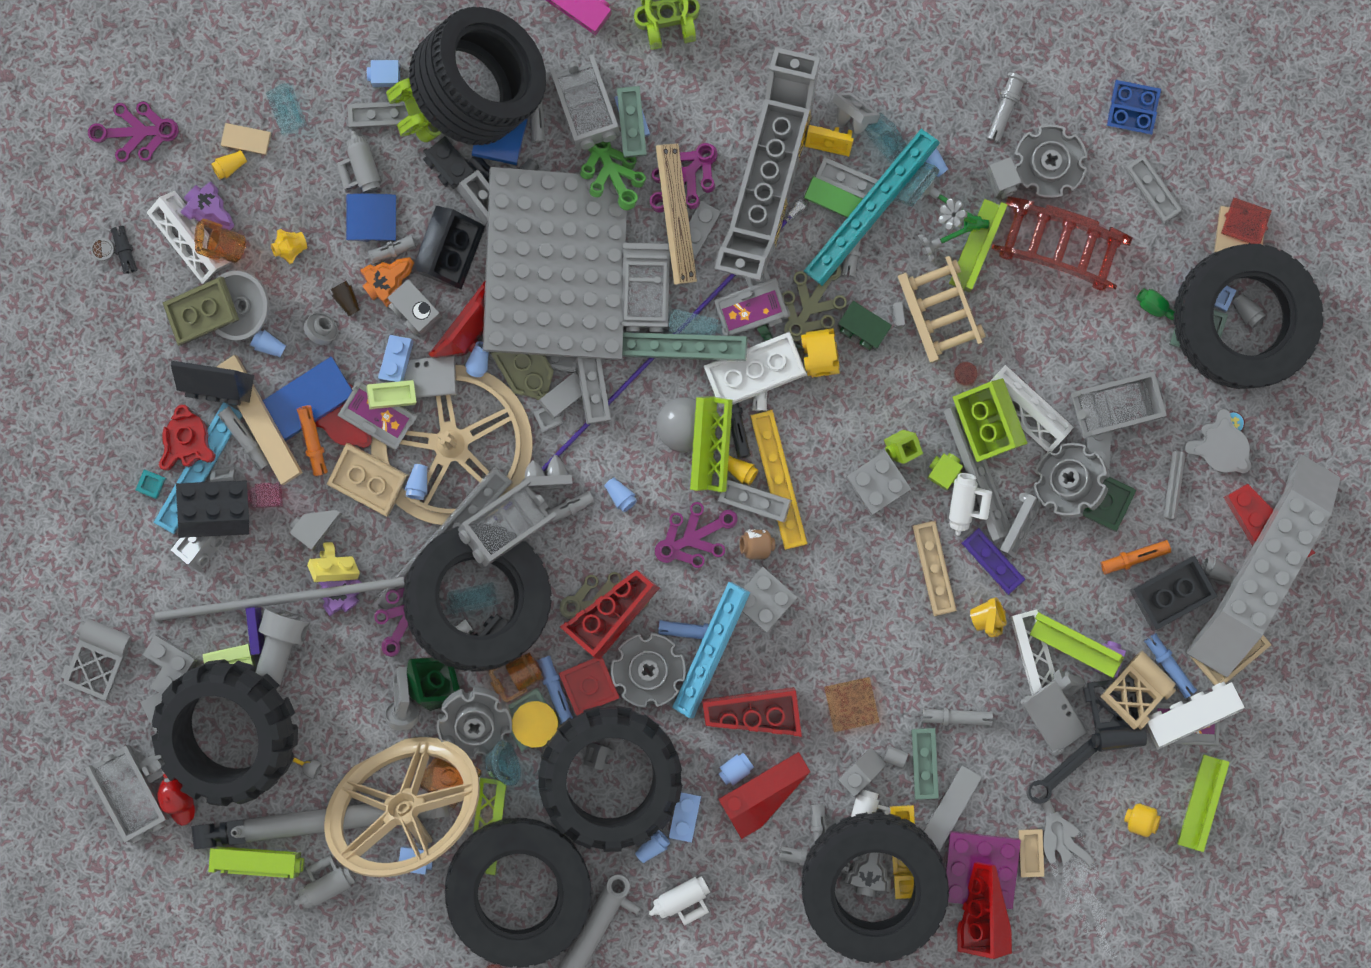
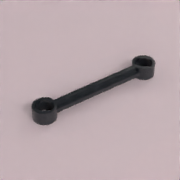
M1092 737L1043 780L1033 781L1028 785L1026 793L1032 803L1042 804L1047 802L1051 798L1052 790L1098 751L1097 748L1093 747ZM1032 786H1045L1047 790L1046 797L1043 799L1032 797Z

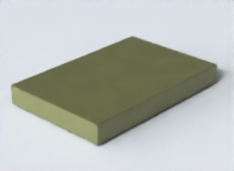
M218 277L163 302L178 346L189 343L239 320L224 277Z

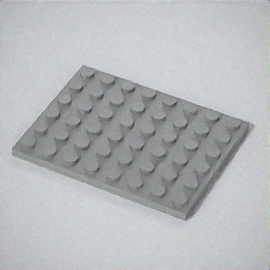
M490 167L483 351L606 360L622 359L623 326H621V322H623L624 316L622 310L623 245L626 243L627 210L620 208L618 204L619 195L609 176L604 184L602 196L593 197L590 195L589 189L591 183L596 181L598 175H594L591 179H584L580 174ZM621 177L627 189L628 178Z

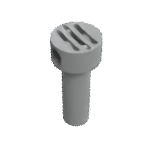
M265 608L258 631L267 636L255 673L260 676L269 674L281 686L293 644L304 643L310 621L287 611Z

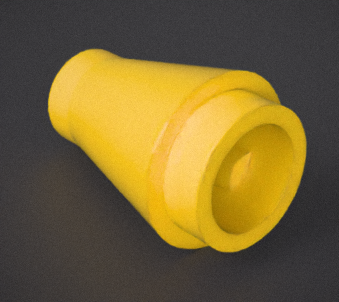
M240 150L236 153L216 158L215 162L211 163V166L219 180L223 178L227 179L243 164L247 163V160Z
M729 455L728 471L742 484L751 485L759 471L755 468V464L733 458Z

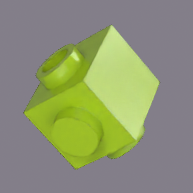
M901 430L884 439L885 450L892 461L905 464L923 454L919 439L914 432Z
M943 453L941 457L936 455L929 466L932 471L927 478L944 490H948L950 485L954 484L958 474L962 473L960 470L963 466L959 464L961 460L951 453L948 455Z

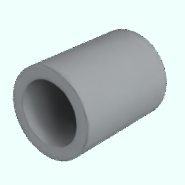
M888 746L883 761L903 768L908 753Z

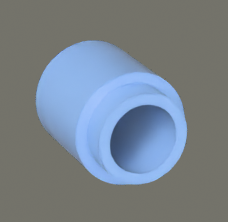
M744 753L739 756L737 754L719 767L721 769L719 776L726 785L731 783L734 786L748 776L754 766Z

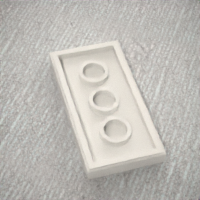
M790 332L747 348L746 361L717 360L704 365L715 397L733 399L732 405L807 376ZM718 403L720 409H723L724 404Z

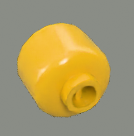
M1138 803L1133 809L1128 808L1124 822L1128 823L1129 832L1149 837L1152 833L1156 834L1161 816H1158L1157 809Z

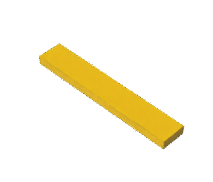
M773 410L750 415L769 491L772 494L792 500L786 521L781 522L777 520L784 549L807 545Z

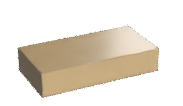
M225 123L221 146L267 155L271 132Z
M1042 829L1018 830L1019 839L1021 840L1019 852L1020 877H1044Z

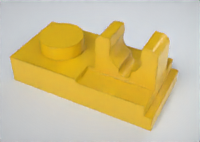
M809 125L804 147L849 157L854 139L851 138L852 130H848L847 134L839 132V127H835L834 131Z

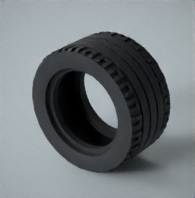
M467 7L451 14L419 43L410 61V85L413 97L420 111L441 133L455 141L469 145H488L502 139L535 112L538 105L541 104L546 90V70L536 43L515 20L489 8ZM456 51L471 54L486 65L498 84L500 102L485 99L468 86L458 70L455 56Z

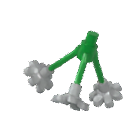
M933 173L930 175L928 182L921 187L920 193L916 197L917 200L921 201L928 195L934 199H940L947 206L942 205L940 208V212L944 215L939 216V223H946V229L952 230L954 227H960L962 221H964V228L941 239L936 238L932 241L924 237L923 234L917 235L922 246H924L922 251L924 255L928 256L930 263L935 260V249L941 247L942 243L973 230H980V228L988 229L990 224L989 220L982 219L981 216H974L962 209L964 204L961 201L955 202L953 199H947L941 195V191L934 187L936 176Z

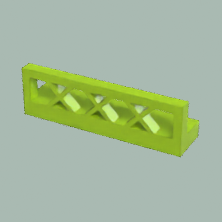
M984 199L977 216L989 220V228H980V230L970 232L958 260L961 273H958L964 291L969 293L972 291L1008 204L1001 202L999 205ZM951 277L949 284L956 287L954 279Z
M713 396L696 397L690 490L726 492L733 399ZM717 403L724 404V414L721 417L717 413ZM718 426L722 430V437L719 440L715 435V429ZM716 449L721 453V460L718 463L714 459V451ZM715 472L719 476V486L712 485V475Z
M1039 612L1035 617L1037 621L1029 634L1030 636L1114 679L1124 660L1121 654Z
M1207 755L1202 756L1177 842L1178 845L1204 852L1229 767V761Z
M480 778L479 800L476 808L473 833L479 828V820L484 826L491 822L502 820L508 781ZM484 783L497 784L496 795L490 800L483 793ZM482 796L486 800V803L483 806H481ZM489 804L493 809V819L485 823L480 817V812ZM497 861L486 870V874L496 875Z

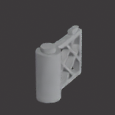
M87 619L86 622L82 621L78 627L79 642L70 665L65 664L61 678H64L63 684L106 701L122 660L129 648L132 636ZM83 647L91 650L95 658L85 664L80 656ZM105 657L116 660L113 669L105 672L100 659ZM96 662L101 675L90 679L85 666ZM79 668L82 669L87 680L80 684L70 680L73 672ZM103 677L107 685L104 693L94 689L93 680ZM86 683H88V685H89L90 688H88V687H86V686H83V685L86 684Z

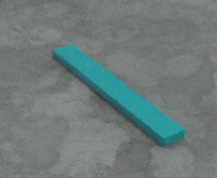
M921 128L805 268L804 272L823 286L938 147L940 142Z

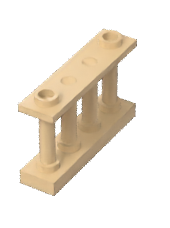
M950 256L945 257L947 266L916 278L913 276L909 277L907 273L898 276L930 363L940 361L939 355L944 350L976 339L977 343L982 345L984 344L982 338L986 337L982 325L976 324L960 282L958 273H961V269L957 259L952 261ZM952 274L956 287L923 300L922 298L917 299L914 290H917L918 286ZM960 295L964 306L963 309L932 321L930 319L925 320L923 312L926 311V308ZM968 317L972 327L971 331L939 343L938 341H933L931 333L935 329Z

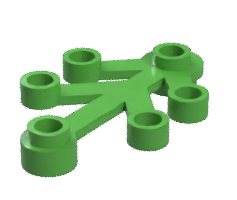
M603 141L595 144L589 149L591 155L587 163L582 165L580 171L582 178L591 179L594 176L595 165L599 158L603 164L596 181L590 185V195L593 197L602 196L604 184L609 176L619 195L618 204L623 210L634 208L638 196L633 190L626 189L620 175L630 179L634 187L640 188L644 185L646 176L642 172L632 170L637 162L636 157L624 158L623 152L611 148L610 142ZM611 158L622 161V166L612 162Z

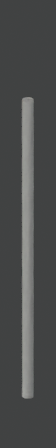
M405 577L160 611L155 612V620L163 621L403 587L406 579Z

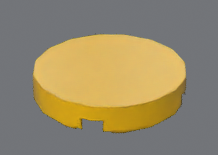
M540 701L527 702L521 705L514 713L512 719V731L516 739L523 745L532 748L546 745L558 728L556 713L548 704Z

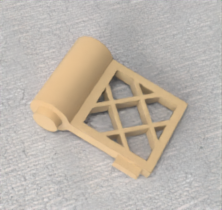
M1142 650L1127 664L1126 668L1100 697L1133 729L1138 727L1141 730L1150 720L1148 714L1164 697L1167 700L1174 694L1176 683ZM1127 674L1134 680L1135 687H1126L1125 676ZM1112 691H1121L1122 702H1117L1109 694ZM1127 691L1136 692L1137 703L1128 702ZM1141 692L1148 693L1154 699L1151 704L1143 703ZM1128 707L1138 708L1139 717L1137 720L1129 714Z

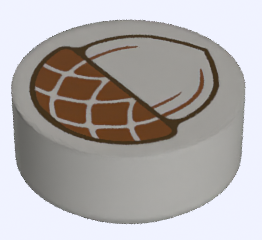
M101 237L93 241L91 253L99 261H108L113 257L115 247L109 239Z

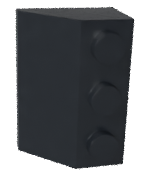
M436 206L412 270L425 277L462 290L486 225L484 226L482 223L454 209Z
M171 360L176 390L185 392V397L199 399V395L206 396L207 401L220 402V398L227 399V404L238 406L241 405V402L250 403L254 375L231 369Z

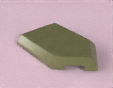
M491 352L493 359L513 393L532 397L536 400H540L548 393L554 370L545 355Z

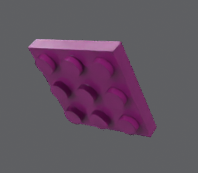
M950 831L946 862L949 885L948 902L964 904L967 901L969 895L968 884L975 862L996 865L1006 909L1013 910L1021 840L1019 838Z

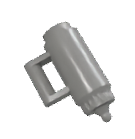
M351 131V139L346 143L349 158L336 163L344 190L359 186V189H362L364 194L374 192L381 188L379 184L381 179L370 146L364 136H358L355 131ZM351 163L357 181L351 182L346 167L347 164Z
M332 855L306 867L312 882L299 890V898L294 904L310 908L352 888V884L356 883L352 871L342 866L338 868ZM330 865L332 866V872L318 879L315 878V873Z

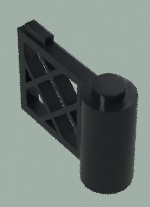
M1131 677L1125 678V683L1128 684V687H1135L1134 680ZM1115 679L1087 683V688L1083 689L1085 701L1090 702L1095 726V734H1092V744L1099 752L1141 747L1147 744L1145 726L1141 730L1138 727L1133 729L1105 701H1101L1095 696L1094 688L1102 687L1106 690ZM1112 691L1109 694L1122 702V697L1117 692ZM1129 692L1127 700L1131 698L1132 703H1137L1136 692ZM1129 707L1133 710L1134 718L1137 720L1139 717L1138 708ZM1102 708L1114 715L1110 722H1100L1099 712Z

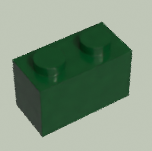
M852 301L837 326L841 328L839 332L845 337L851 339L853 336L860 340L859 345L868 351L874 349L876 351L892 325L857 302Z

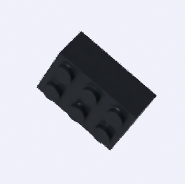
M247 480L176 483L178 538L249 535Z
M1195 555L1130 589L1152 631L1158 630L1218 597Z

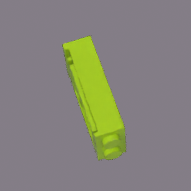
M217 846V849L210 848L208 872L215 873L221 870L220 873L228 872V874L295 878L299 876L300 872L304 871L305 858H301V852Z

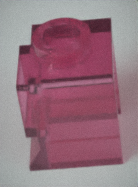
M276 482L274 485L273 483L255 484V487H251V490H248V503H252L253 508L283 506L282 485L280 482Z

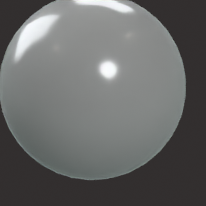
M679 397L672 399L662 407L656 421L657 433L661 441L672 450L679 452L693 451L696 400L693 398Z

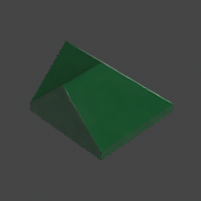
M433 657L408 660L407 682L409 696L427 710L432 711L441 708L442 703L447 697L460 690L454 667L446 666Z

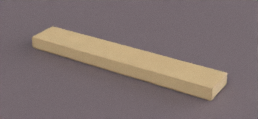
M233 355L217 366L218 368L247 373L237 355ZM253 384L250 403L241 402L238 408L280 484L285 485L303 472Z

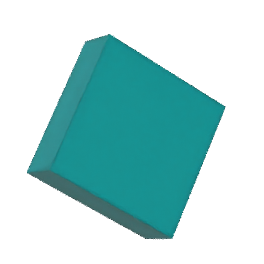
M144 469L135 491L158 499L166 478Z

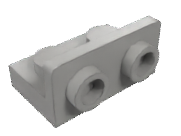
M227 536L180 538L171 551L189 566L200 571L208 564L215 551L223 545Z

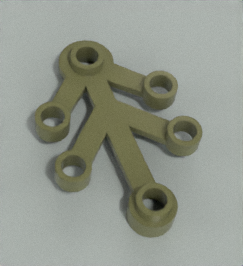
M840 266L836 269V274L831 275L823 286L818 284L811 297H809L806 285V273L798 271L794 274L793 281L797 285L803 308L798 317L793 304L795 294L792 291H785L782 294L783 299L786 294H790L793 297L790 302L784 300L785 305L788 306L790 311L789 321L785 324L784 333L790 332L793 341L802 340L801 335L806 334V332L822 328L831 329L834 326L835 320L831 315H824L821 320L806 321L811 314L845 308L847 300L842 295L836 296L833 300L818 303L830 282L840 277ZM803 275L805 280L798 282L796 276ZM842 299L844 305L839 307L835 304V301ZM829 318L832 324L825 326L823 320ZM795 325L800 328V332L797 334L791 330Z
M618 572L610 573L607 582L596 596L590 601H583L590 589L596 588L599 583L595 575H588L585 578V583L575 596H567L561 601V614L567 619L574 618L577 613L585 610L596 599L608 593L615 585L621 582V575ZM614 574L619 576L617 583L610 581V577ZM588 578H595L596 584L589 586L587 584ZM569 603L575 604V611L569 612L567 605Z

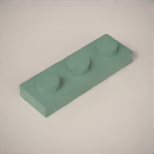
M640 86L617 88L624 158L647 156Z
M935 728L911 729L915 800L939 799Z

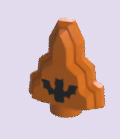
M408 257L397 259L391 264L384 262L376 266L370 264L360 270L367 281L362 286L373 301L379 298L388 308V305L391 304L388 297L410 275L414 262Z

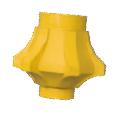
M279 229L276 231L275 243L271 244L272 252L275 257L280 256L289 264H292L296 256L307 249L306 239L302 232L290 233Z

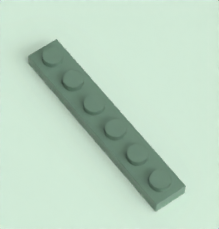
M623 332L622 357L746 361L748 338L747 336Z

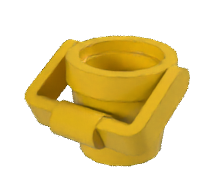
M997 597L991 598L970 610L971 619L977 631L985 630L989 637L1002 635L1003 627L1007 623L1006 611Z

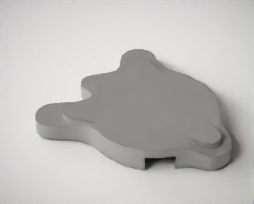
M1223 408L1218 411L1215 422L1202 426L1201 431L1205 435L1203 440H1190L1185 444V451L1187 453L1200 455L1217 471L1246 473L1251 469L1249 442L1243 432L1232 424L1230 412L1227 409Z

